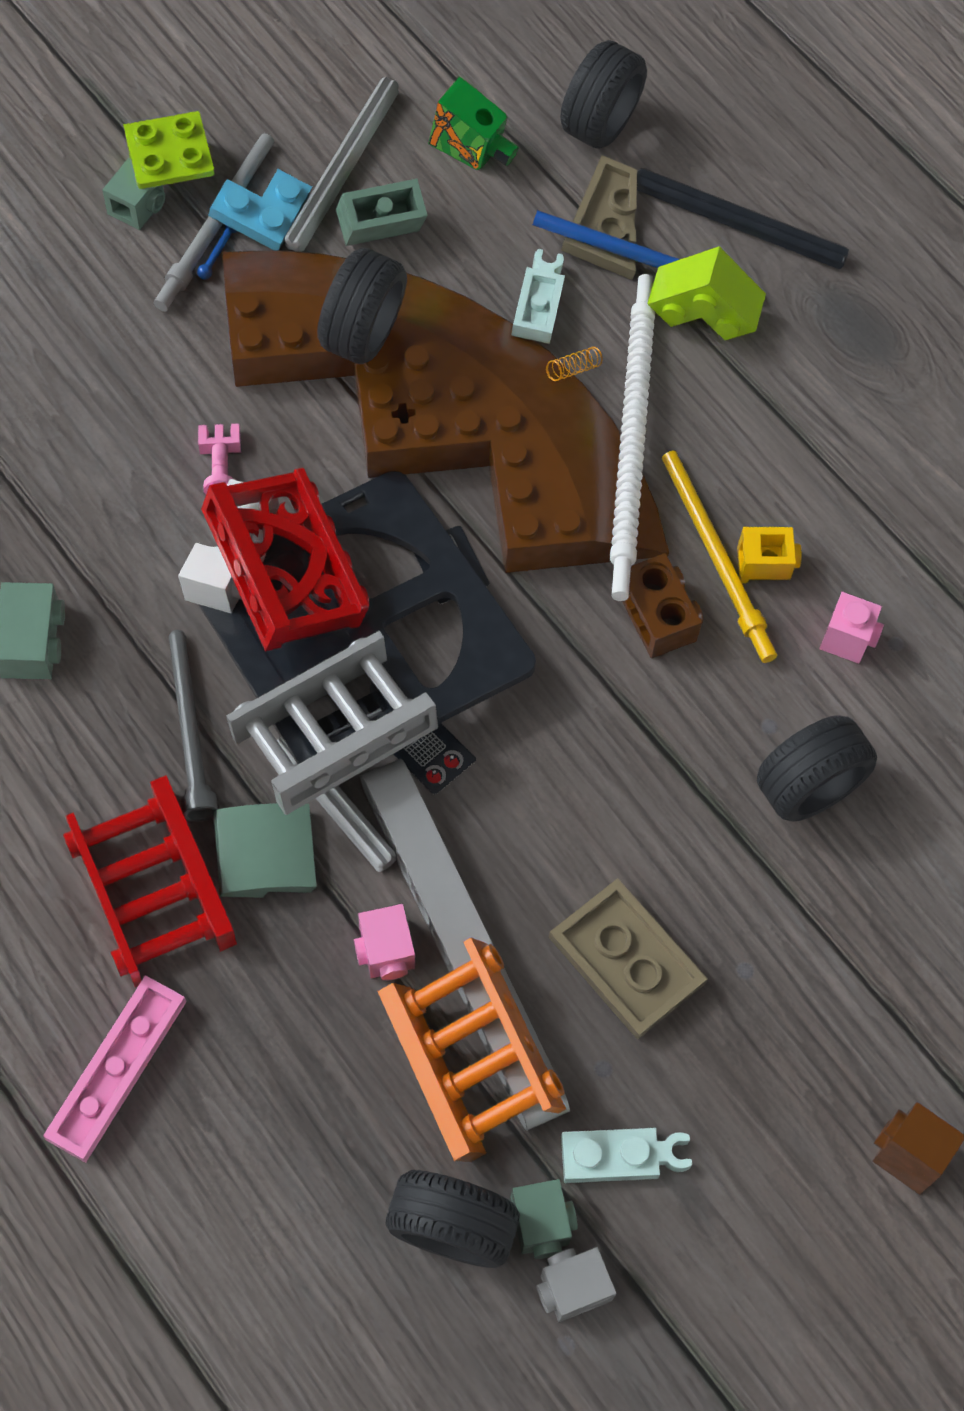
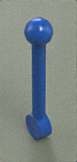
M225 225V231L206 263L200 265L197 269L199 278L207 280L212 276L211 268L231 234L238 231Z

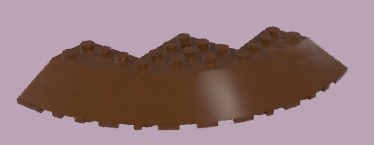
M278 250L222 252L231 355L236 387L355 376L368 478L379 477L391 471L403 474H416L489 466L505 573L611 562L610 551L613 546L611 541L614 537L612 530L614 528L615 500L617 499L615 493L618 481L619 453L621 452L619 449L621 433L611 417L575 375L559 381H553L548 377L546 371L547 363L557 359L548 349L537 341L512 336L513 323L472 299L422 277L406 273L407 284L404 298L388 338L371 361L364 364H356L325 350L321 346L317 335L318 322L326 295L334 277L346 258L319 253ZM559 361V365H560V367H561V369H562V373H563V367H562V364H561L560 361ZM550 362L548 365L550 376L553 379H559L560 370L558 365ZM564 367V374L568 375L569 372ZM643 475L641 480L642 487L640 489L641 498L639 499L640 508L638 509L640 515L637 527L638 536L636 537L638 543L635 547L637 550L636 560L653 558L664 553L669 556V549L658 508Z

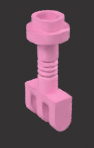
M223 424L215 425V437H209L207 425L198 426L200 454H212V475L204 480L203 485L205 495L209 485L221 482L228 484L230 479H234L228 476V453H241L240 424H231V437H224Z

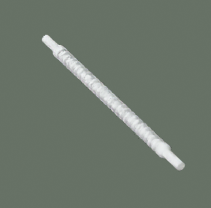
M649 274L639 276L636 303L631 309V329L628 341L630 346L628 347L629 354L627 356L628 363L625 376L626 389L624 391L625 398L622 411L624 416L622 417L623 425L621 427L622 434L619 447L621 452L619 453L620 461L618 463L619 471L617 473L618 481L615 493L617 499L615 500L616 508L614 510L615 518L612 530L614 537L611 541L613 546L610 551V561L614 565L611 596L617 601H625L629 597L631 566L635 564L637 557L635 547L638 543L636 539L640 515L638 509L640 508L639 499L641 498L640 489L643 477L641 471L643 470L642 462L645 450L644 443L646 438L644 435L646 433L645 425L648 413L649 372L651 370L650 363L652 360V338L654 335L655 311L647 304L654 281L653 277Z

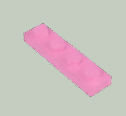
M144 976L44 1133L43 1137L46 1141L81 1161L87 1162L186 1004L184 996L150 977Z

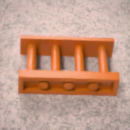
M469 938L463 942L471 958L469 962L418 991L396 983H391L377 991L453 1160L472 1162L486 1154L481 1142L484 1139V1133L534 1105L540 1103L543 1111L559 1114L566 1110L561 1096L565 1094L563 1085L557 1074L552 1069H547L500 971L504 968L500 954L492 944L488 945L480 940ZM480 977L491 1001L437 1032L430 1030L423 1016L426 1013V1007ZM499 1018L511 1043L456 1074L452 1071L449 1072L442 1057L445 1054V1049ZM519 1060L531 1086L477 1116L468 1114L461 1099L465 1096L464 1091Z

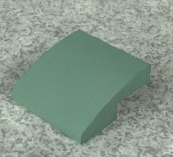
M277 803L236 806L217 809L214 812L220 897L263 898L267 892L311 893L317 887L309 804H305L287 815L284 814Z

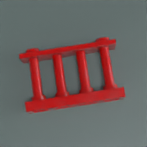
M167 775L150 781L154 797L147 800L148 805L81 831L74 812L65 816L71 831L64 833L63 836L73 859L82 856L119 947L111 951V955L120 976L130 974L135 988L142 981L137 965L203 937H205L206 941L215 938L220 952L237 945L232 925ZM153 821L156 824L165 822L170 835L163 838L164 843L97 870L88 849L89 847ZM170 859L173 863L179 860L182 861L187 874L180 876L181 881L113 909L104 886ZM188 898L189 901L198 899L203 913L196 916L197 921L129 949L120 927L121 925Z

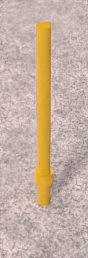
M667 452L662 456V460L740 616L737 622L744 636L750 637L762 663L773 661L778 655L765 631L767 623L761 611L754 609L677 452Z

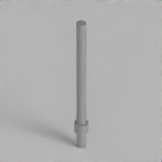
M266 133L261 134L232 179V182L246 188L274 144V139ZM208 216L179 263H174L166 274V283L153 302L157 309L166 312L179 291H184L193 278V269L223 223Z

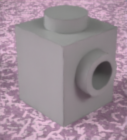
M598 1247L576 1255L574 1248L551 1256L547 1259L549 1266L543 1268L540 1276L543 1283L536 1285L546 1313L554 1311L558 1322L609 1303L616 1295Z

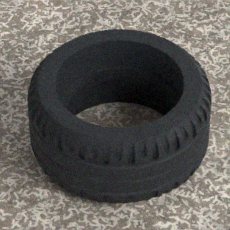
M607 40L597 44L578 67L565 94L560 112L563 130L593 148L600 149L611 144L626 126L643 92L647 78V66L644 58L615 41Z
M360 248L353 251L345 259L328 290L318 322L317 335L321 346L325 350L356 364L369 362L378 354L392 330L406 290L407 274L400 262L368 248Z
M841 715L830 716L803 728L773 750L759 767L757 783L779 817L793 822L801 821L823 812L857 789L874 771L877 753L852 718Z
M410 1170L400 1176L388 1209L389 1212L386 1215L385 1224L391 1235L425 1251L475 1266L497 1268L506 1263L520 1220V1213L512 1201L478 1185L438 1173Z

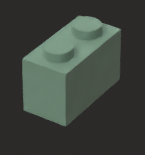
M418 179L342 193L336 208L346 246L418 232L428 216Z
M1 582L0 678L52 679L53 664H59L61 660V640L56 638L57 625H63L65 621L64 600H58L53 583Z

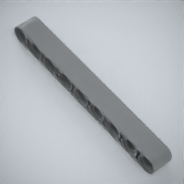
M398 759L360 775V780L368 802L389 846L396 854V861L446 967L451 972L471 960L463 943L464 941L474 938L488 945L492 944V941L406 764L402 759ZM505 968L500 971L547 1069L553 1070ZM480 977L457 989L468 1013L491 1001ZM499 1018L477 1030L488 1055L511 1043ZM519 1060L497 1072L508 1098L531 1086ZM566 1095L561 1096L566 1110L559 1114L543 1111L540 1103L518 1114L517 1117L523 1128L528 1131L570 1112Z

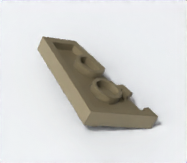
M602 155L573 223L635 244L637 169ZM568 237L564 240L561 251L633 280L636 272L635 260Z

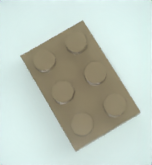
M618 878L549 932L548 938L637 1040L703 987L708 980Z

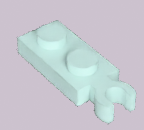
M538 249L534 255L532 268H526L511 335L550 344L565 275H560L564 257L563 254L558 253L555 262L547 263L542 259L543 250Z
M656 1128L562 1132L564 1183L658 1179L660 1176L659 1165H665L674 1172L687 1171L692 1166V1159H677L672 1153V1147L688 1145L690 1137L686 1133L678 1132L670 1135L665 1141H657Z

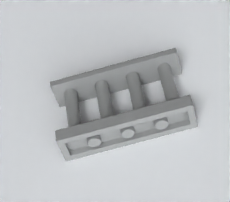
M380 631L367 638L355 640L347 649L259 698L240 704L232 713L226 715L235 743L239 744L253 737L278 773V776L272 779L271 783L276 802L285 815L438 728L436 705L429 695L425 692L414 699H408L383 667L382 663L387 661L384 636ZM364 673H367L394 709L376 721L369 720L344 686ZM327 694L330 695L356 731L339 742H331L306 707ZM291 715L317 752L316 755L300 764H293L268 729V727Z

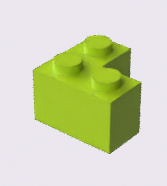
M719 246L658 267L647 304L670 327L702 318L724 340H729L756 331L766 293Z

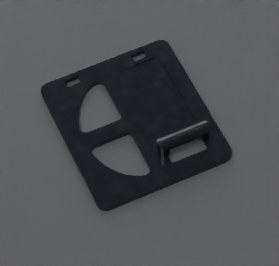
M397 471L387 472L321 504L326 515H329L334 522L336 536L365 534L384 538L406 547L430 565L426 572L369 599V608L359 627L352 629L346 627L283 643L281 648L265 651L242 599L238 600L232 613L198 604L256 699L347 649L355 640L367 638L377 631H380L384 636L387 661L382 663L383 667L408 699H414L425 692L429 695L436 705L438 724L526 680L533 675L536 669V658L530 647L408 477ZM363 497L366 499L367 505L350 513L344 508V506ZM273 534V540L266 553L263 565L283 569L299 583L307 571L310 553L296 543ZM276 579L271 580L275 591L281 590L283 583ZM332 589L324 590L326 596L331 598L330 603L319 602L312 594L309 595L310 599L323 609L330 610L340 607ZM441 598H450L457 603L463 625L462 646L458 660L450 675L438 687L428 688L420 683L384 628ZM299 606L287 617L288 619H293L310 614L302 606ZM372 680L370 694L356 700L370 721H376L394 710ZM340 709L317 720L331 742H339L356 732ZM291 715L273 724L297 764L317 754Z

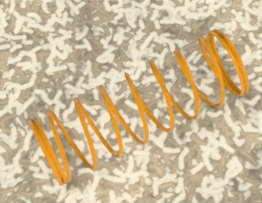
M596 347L582 350V352L586 351V365L583 363L585 369H581V358L580 370L576 371L573 369L574 372L570 373L571 375L569 376L564 374L566 357L569 356L570 362V357L575 355V364L576 356L579 358L577 353L561 357L564 358V366L562 364L563 373L559 365L561 358H559L558 362L551 360L546 366L548 377L553 381H559L599 367L603 361L601 351ZM595 348L600 354L601 362L598 366L597 364L593 365L589 359L590 349ZM587 360L591 364L590 368L587 367ZM550 362L558 365L560 370L559 379H553L548 371Z

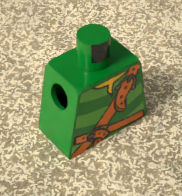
M459 76L438 101L428 144L475 170L482 169L491 157L508 166L519 149L518 145L503 136L508 119L506 113Z

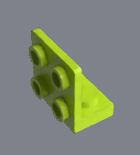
M199 111L123 124L129 158L132 161L139 189L214 175V167Z

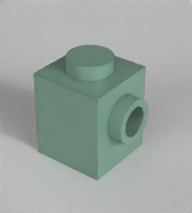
M130 158L124 162L102 189L107 214L138 230L144 226L153 213L156 214L161 210L165 202L163 185L145 189L138 188Z
M560 1179L512 1188L510 1198L520 1213L517 1233L521 1253L533 1252L535 1259H544L562 1252V1246L569 1245L572 1238L571 1231L578 1230L573 1202H564Z

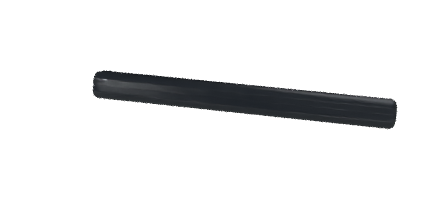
M640 168L637 172V191L836 269H842L848 258L849 249L845 246L648 169Z

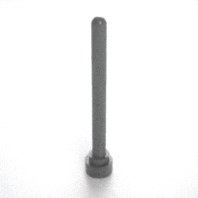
M173 630L169 635V644L188 787L184 790L185 795L181 798L182 812L188 821H206L214 818V812L218 809L216 794L211 791L210 786L205 783L186 635L181 630Z

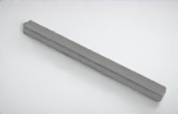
M383 77L377 84L287 232L285 246L289 250H294L295 252H303L398 95L399 84L396 80Z

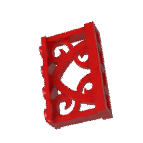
M303 467L294 469L292 473L227 486L226 482L209 485L201 510L265 651L281 648L283 643L346 627L352 629L361 625L369 608L368 593L364 586L359 585L352 570L351 557L346 550L342 549L336 536L334 522L329 515H326L319 501L318 488L313 481L309 480ZM288 497L296 513L287 512L285 502L280 504L276 514L270 513L269 502L271 499ZM259 502V510L237 508L238 506ZM259 529L262 530L263 541L261 543H253L250 533L258 538ZM273 533L296 543L310 553L307 571L299 583L283 569L263 565L261 557L269 550L273 540ZM276 579L282 582L281 590L275 591L271 580ZM332 589L340 607L330 610L323 609L317 606L310 599L309 595L312 594L319 602L330 603L331 598L326 596L324 590ZM299 606H302L310 614L293 619H288L287 617Z

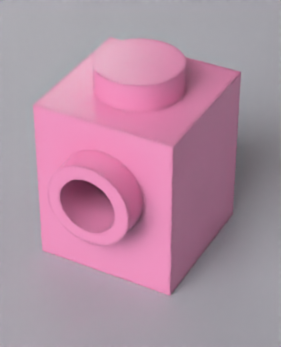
M841 592L820 650L859 664L867 646L875 648L880 638L884 624L877 622L882 606Z
M403 904L358 913L361 937L354 939L355 951L359 966L368 965L370 978L381 976L382 980H395L407 975L408 970L415 969V952Z

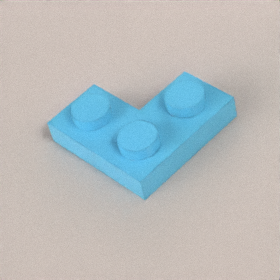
M277 169L261 197L227 179L210 207L208 216L273 250L279 251L287 232L308 199L312 186Z

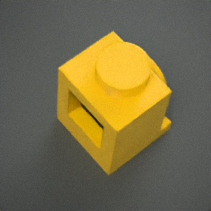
M743 527L737 546L741 583H748L749 580L791 579L794 568H800L802 557L800 543H794L793 527Z

